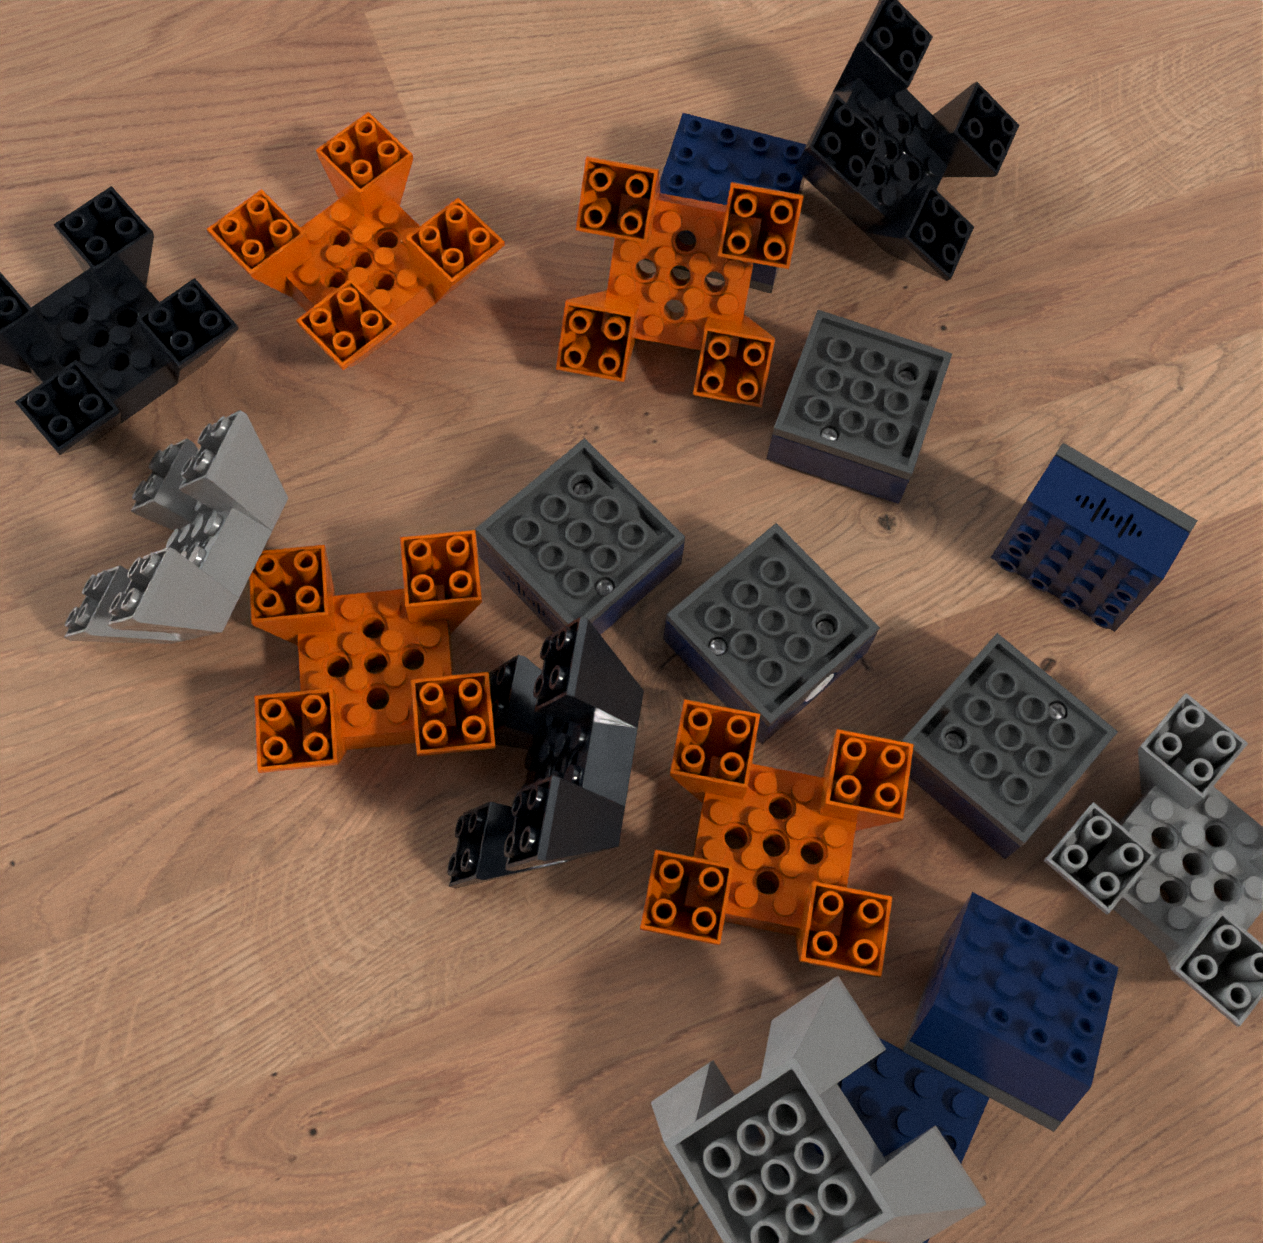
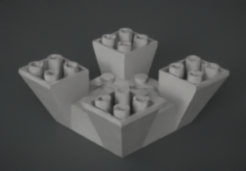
M239 410L228 417L222 416L213 425L209 423L198 438L197 443L201 445L200 449L186 438L175 445L170 444L163 451L158 450L148 467L152 472L147 482L143 480L132 496V499L136 502L131 512L174 530L167 541V548L154 553L151 552L149 555L143 556V558L138 557L130 570L119 565L106 571L103 570L97 576L91 575L82 590V594L86 595L80 608L75 607L71 611L65 622V626L69 628L64 636L65 639L82 642L173 644L223 632L288 500V496L246 413Z
M1185 693L1138 748L1141 796L1119 822L1115 821L1093 802L1044 859V862L1106 915L1112 909L1115 910L1165 953L1171 971L1235 1026L1239 1027L1263 997V944L1247 932L1248 928L1263 911V827L1214 787L1248 743ZM1205 834L1212 839L1214 847L1206 841ZM1151 835L1160 841L1161 849L1154 845ZM1182 861L1190 866L1192 875L1185 871ZM1214 887L1221 892L1222 901L1216 897ZM1160 888L1167 892L1169 903L1162 899Z
M839 976L833 978L771 1021L761 1078L735 1095L713 1060L651 1101L666 1147L724 1243H853L860 1238L888 1243H922L986 1205L985 1200L936 1125L885 1157L878 1149L837 1083L885 1051L886 1048ZM758 1127L762 1129V1131L765 1134V1137H763L760 1134ZM814 1143L821 1148L824 1156L816 1151ZM781 1165L787 1169L789 1176L785 1174ZM750 1188L753 1189V1191L755 1192L756 1196L751 1192ZM805 1205H807L808 1207H810V1209L813 1211L814 1215H812V1214L807 1210V1208H806Z

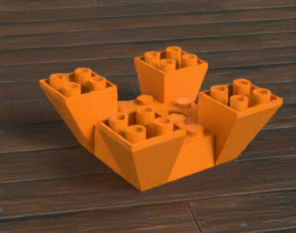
M369 112L316 149V154L339 199L309 222L299 227L261 189L207 228L208 234L253 279L293 298L306 311L305 314L296 320L297 324L342 370L353 367L367 358L460 286L505 246V242L459 198L455 199L421 226L400 207L413 162V154Z
M587 156L576 231L614 237V247L607 291L565 301L556 370L624 382L636 339L701 350L693 395L762 408L775 337L744 314L753 264L757 263L789 269L804 195L731 182L727 205L662 194L660 192L659 169ZM685 230L692 232L696 237V243L692 245L683 244L679 240L678 233ZM643 259L651 260L655 264L656 271L653 273L642 271L639 261ZM679 265L686 267L690 272V277L687 279L677 278L673 273V268ZM710 272H718L724 277L725 282L721 285H712L707 280L706 275ZM678 300L683 304L684 310L679 313L673 312L668 308L667 302Z
M475 530L400 537L404 589L346 595L335 594L325 545L262 551L249 577L251 623L257 628L298 646L300 691L254 696L258 773L339 765L348 750L416 743L417 756L496 748L489 672L454 675L451 633L482 603ZM374 630L383 631L382 635L377 638L367 637ZM412 661L423 662V665L418 669L410 670L406 668ZM383 664L386 666L380 673L373 674L369 672L375 665ZM340 668L349 669L342 677H332L334 672ZM386 699L389 701L382 709L371 708L377 700Z
M684 699L670 776L702 803L692 857L655 849L640 930L720 946L724 922L795 936L799 962L881 978L892 896L847 888L855 831L899 822L904 818L914 744L837 729L822 777L752 764L760 714ZM772 806L782 807L787 813V818L777 819L773 817L769 808ZM728 835L739 836L744 843V847L740 849L729 847L725 842V837ZM766 842L777 844L781 850V855L776 857L768 855L763 849V844ZM805 849L812 850L818 856L819 862L817 864L805 862L801 856V851ZM759 879L771 881L775 887V893L763 894L758 890L756 881Z

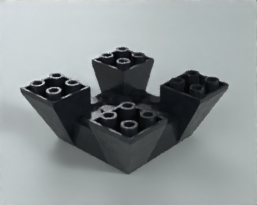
M879 0L794 169L886 253L948 281L951 280L974 226L937 191L942 177L997 176L1020 125L978 82L970 85L935 114L929 112L906 88L910 86L933 36L898 0Z
M112 186L53 224L83 270V273L30 307L0 272V364L31 373L40 383V385L15 401V403L59 455L95 443L204 366L239 329L238 325L195 278L160 302L146 288L154 233Z
M579 617L546 637L540 652V658L544 660L542 670L528 658L518 654L489 672L495 745L527 749L524 767L528 771L525 784L515 795L512 807L490 801L464 812L463 816L459 817L455 827V837L458 838L456 853L452 854L447 869L448 875L451 876L449 887L456 889L534 871L619 847L644 690L589 619Z

